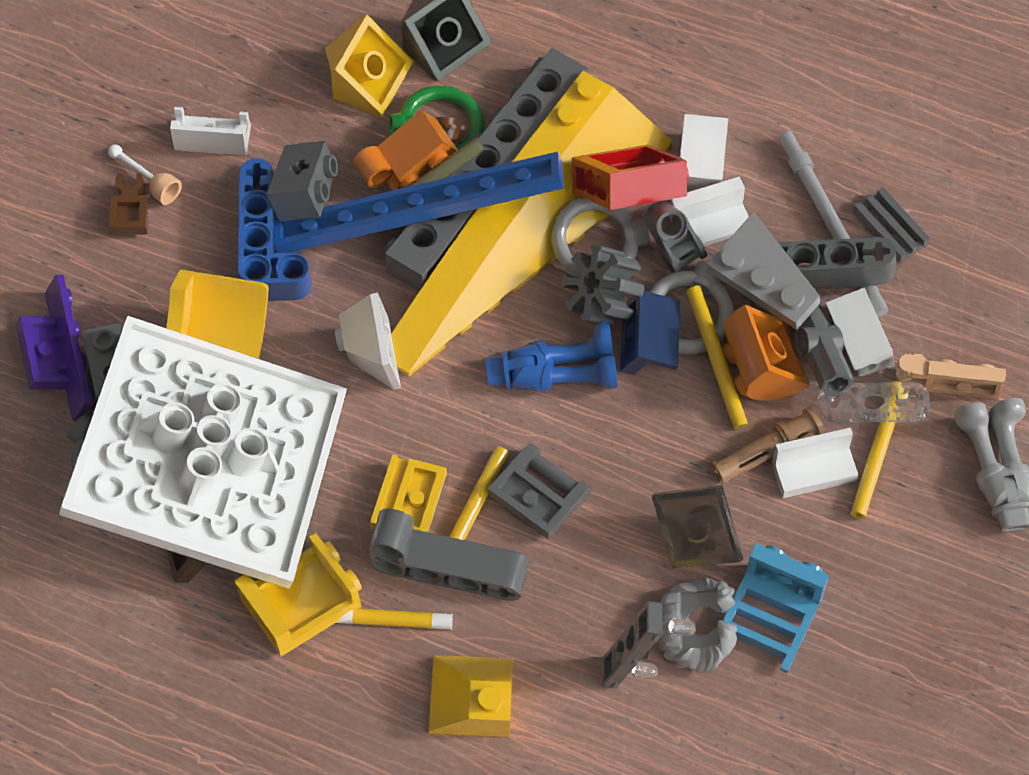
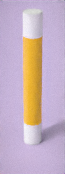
M358 608L346 613L336 623L452 630L453 614Z

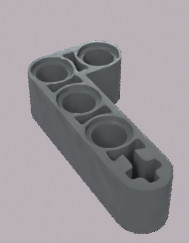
M883 237L778 242L796 266L801 263H810L806 267H797L813 288L882 285L892 281L896 276V249L890 240ZM838 261H847V262H848L847 264H844V265H837V264H835V263L838 262ZM750 299L752 308L776 317Z
M382 509L379 511L369 547L372 568L383 574L508 601L520 599L529 565V559L525 555L513 550L415 530L413 518L407 513L396 509Z

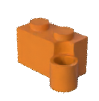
M420 110L377 147L370 146L361 150L353 159V164L369 187H378L387 182L392 190L408 187L458 150L440 123L423 110Z

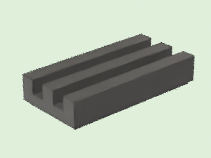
M883 187L877 190L876 195L873 196L871 194L866 197L864 203L859 202L854 205V214L875 237L886 238L894 244L896 260L899 263L929 244V236ZM870 209H872L885 223L886 228L893 235L895 234L900 239V241L907 247L905 250L878 222V220L869 212Z

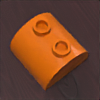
M743 305L726 319L723 327L728 343L723 345V352L728 361L734 365L736 364L740 375L735 377L734 382L741 395L756 401H772L791 396L810 386L801 360L796 355L794 342L787 323L747 305Z

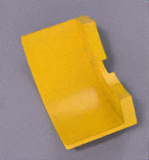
M180 269L170 287L166 329L260 359L267 312L268 285L262 282Z

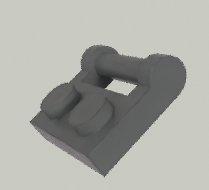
M529 443L488 487V495L549 540L572 512L586 501L592 491V487L584 481L578 483L540 455L541 450ZM532 467L568 495L563 499L525 470Z

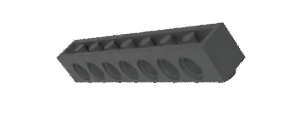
M551 48L544 58L539 57L534 62L530 75L524 83L519 82L513 88L507 104L503 108L498 107L495 110L483 133L478 132L473 137V139L477 138L484 150L447 177L485 169L480 167L483 165L494 167L511 163L581 72L588 73V68L554 48ZM522 115H531V117H523ZM502 140H510L511 142L504 143V142H501V141H502ZM477 209L444 216L450 218L446 221L435 218L406 225L400 236H394L385 248L386 271L420 291ZM419 243H427V244H429V245L426 246V247H418V246H416V245L419 244Z

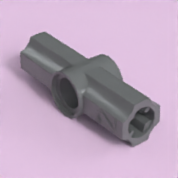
M819 304L797 330L794 329L795 352L799 360L809 362L820 390L824 391L826 396H839L843 391L851 388L854 378L842 354V332L838 326L829 325Z

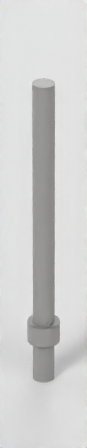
M792 131L784 132L780 135L779 140L790 158L788 164L794 175L800 176L833 239L850 238L812 170L814 164L807 152L802 151ZM876 285L859 286L860 289L865 288L877 317L888 313L889 309Z

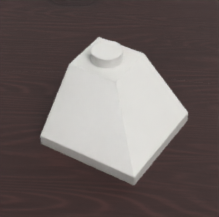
M373 293L339 315L341 328L335 329L337 346L339 351L346 352L352 364L391 389H401L389 318L378 293Z

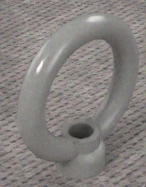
M583 197L567 204L557 215L552 227L551 240L556 258L565 270L580 278L582 273L576 263L571 261L573 255L567 246L566 233L571 221L582 212L589 210L603 211L618 221L621 225V238L624 244L622 252H624V257L635 260L638 248L649 245V229L646 226L645 217L633 219L626 208L609 210Z
M707 261L697 262L693 271H680L669 274L652 287L650 292L665 296L669 291L680 286H700L702 293L711 295L718 305L719 316L715 330L720 343L725 339L726 334L723 326L726 319L734 312L733 304L728 292L720 284L722 280L708 272ZM702 337L692 340L679 338L680 354L693 355L707 351Z

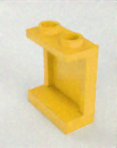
M317 533L309 536L311 546L300 555L290 589L260 579L254 582L251 576L245 574L234 580L241 602L280 656L285 655L335 624L346 613L362 607L358 593L362 586L351 569L343 570L338 563L341 561V558L330 541L323 543Z

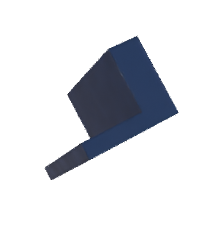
M645 290L642 297L633 295L626 302L630 309H634L635 312L628 320L622 319L620 371L634 375L647 363L673 370L677 369L679 366L680 300Z

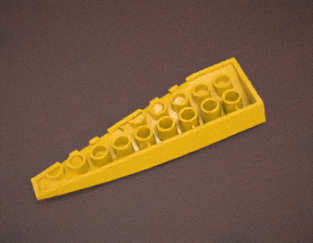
M582 71L512 161L515 162L558 151L562 160L564 189L482 207L475 211L391 334L398 370L407 376L412 375L442 351L448 341L458 333L462 335L472 327L473 321L486 311L488 313L500 304V300L511 291H517L557 259L551 240L554 221L567 204L581 198L572 193V157L646 144L668 152L673 145V141L615 88ZM589 210L577 215L567 229V246L571 243L573 245L584 237L588 229L597 222L602 223L610 215L598 210Z

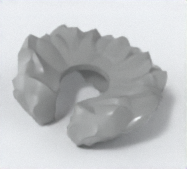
M694 577L691 582L676 584L669 592L660 597L661 600L658 603H662L663 621L670 622V624L663 630V635L657 642L659 643V650L665 652L664 656L667 660L674 661L675 667H689L698 673L711 672L718 667L720 662L730 654L736 645L737 627L735 624L717 620L718 627L709 634L702 636L691 633L687 626L690 614L696 609L710 608L713 611L724 613L734 607L735 601L732 595L735 590L733 587H729L725 581L717 582L711 578Z

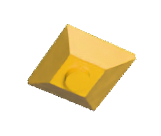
M433 655L429 734L510 737L513 659Z

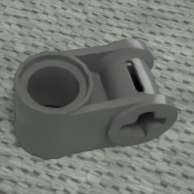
M658 201L648 208L645 214L646 226L659 247L658 250L662 259L672 273L680 272L681 268L697 258L704 259L708 256L703 243L682 211L666 201ZM672 214L670 225L661 229L662 220L667 215Z

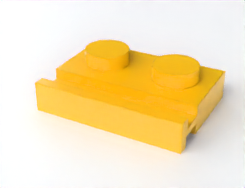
M392 454L370 521L371 529H375L380 510L396 509L407 513L413 518L415 530L429 532L447 475V468L410 458L409 461L400 459L398 455Z

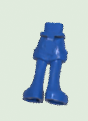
M608 321L597 323L591 339L579 344L546 345L545 341L537 340L508 351V359L506 350L502 351V356L485 358L489 387L506 385V389L509 390L513 387L541 392L551 390L552 384L569 382L596 383L608 390L618 387ZM597 361L594 364L584 366L554 367V364Z

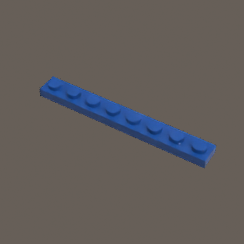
M557 151L325 206L320 218L279 222L278 218H274V247L278 253H290L564 189L562 160Z

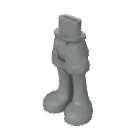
M1008 398L999 401L992 406L989 412H987L984 403L976 402L963 405L954 412L957 426L967 433L973 442L981 471L976 475V481L979 490L984 493L992 509V516L999 519L1002 532L1029 528V466L1022 463L1014 438L1015 426L1026 414L1025 404L1021 398ZM989 422L998 442L1002 464L997 463L988 433Z

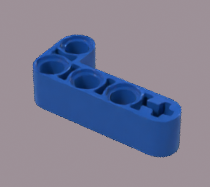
M250 159L240 169L239 278L266 283L269 288L268 301L302 299L309 294L312 287L309 263L304 256L298 253H275L274 218L276 213L267 197V192L274 176L272 166L264 159ZM257 182H260V190H254ZM254 212H263L260 215H252ZM256 243L263 244L260 247H251V245ZM294 274L300 275V277L295 279L287 278ZM256 275L263 276L262 278L257 280L250 279L251 277Z

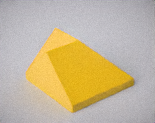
M368 15L361 16L325 48L331 69L333 99L378 117L384 115L414 62Z

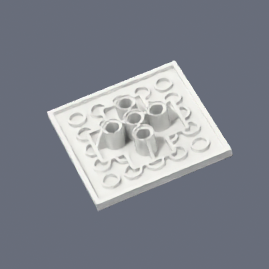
M127 316L59 515L290 589L347 388Z

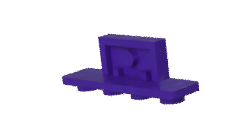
M55 275L45 292L50 317H20L16 323V329L29 389H66L72 420L77 421L93 405L94 391L87 382L85 373L87 361L85 354L81 352L79 346V324L77 320L73 319L71 290L66 287L64 275Z

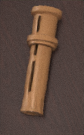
M808 406L802 410L803 414L785 423L783 421L775 423L772 432L744 445L716 461H712L710 464L716 479L723 485L728 480L771 459L774 456L776 444L824 434L825 429L818 414L813 408Z

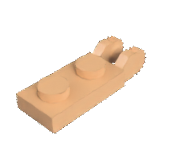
M911 353L902 355L899 358L898 369H896L895 381L903 382L909 389L995 400L1000 398L1006 378V369L995 368L990 364L965 365L957 364L955 361L948 359L928 361L922 354L911 355Z

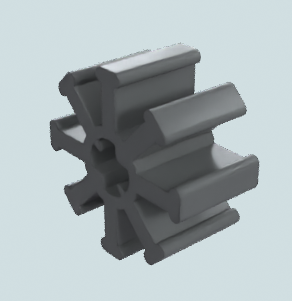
M600 245L591 246L592 255L577 252L571 258V261L576 263L582 273L580 278L566 274L562 278V287L578 291L570 300L565 301L568 311L582 314L581 319L594 323L608 321L609 326L614 325L613 316L628 320L635 311L630 309L625 301V294L642 297L644 292L643 284L628 280L636 271L641 270L637 260L624 257V252Z

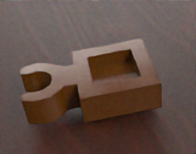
M137 173V181L132 186L124 185L123 175L117 174L115 183L120 196H110V235L148 234L149 202L147 195H142L145 190V184L141 173Z

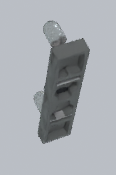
M648 601L603 656V687L617 688L631 671L632 676L635 678H655L658 673L656 665L639 661L648 658L651 647L663 635V630L668 626L670 635L691 636L696 630L695 624L691 620L671 618L670 622L663 621L662 603Z

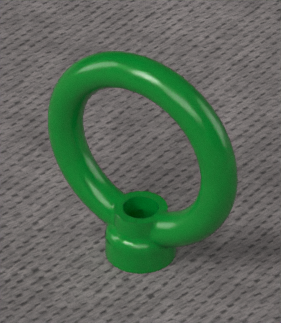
M441 85L418 90L405 101L400 113L389 115L390 134H393L414 116L420 106L429 101L447 100L459 105L469 117L470 130L463 141L454 145L457 150L469 143L478 132L483 133L485 126L483 113L471 96L457 88Z

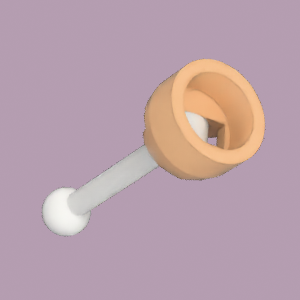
M114 144L108 148V155L112 159H120L150 181V193L161 204L168 205L177 198L182 184L176 177L168 173L153 175L122 153V148L119 145Z

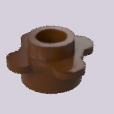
M436 116V120L440 123L450 140H460V130H467V126L457 125L458 118Z

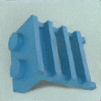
M756 543L749 557L747 571L733 598L735 605L727 611L723 621L735 624L737 627V639L784 659L780 671L787 674L817 608L824 597L830 575L824 573L819 566L813 563H801L787 557L777 547H764ZM747 594L803 619L800 627L742 602L744 595ZM735 614L794 639L791 646L788 647L732 622Z

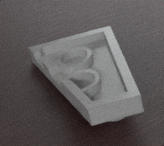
M755 212L746 219L707 263L708 272L796 330L820 304L819 294Z

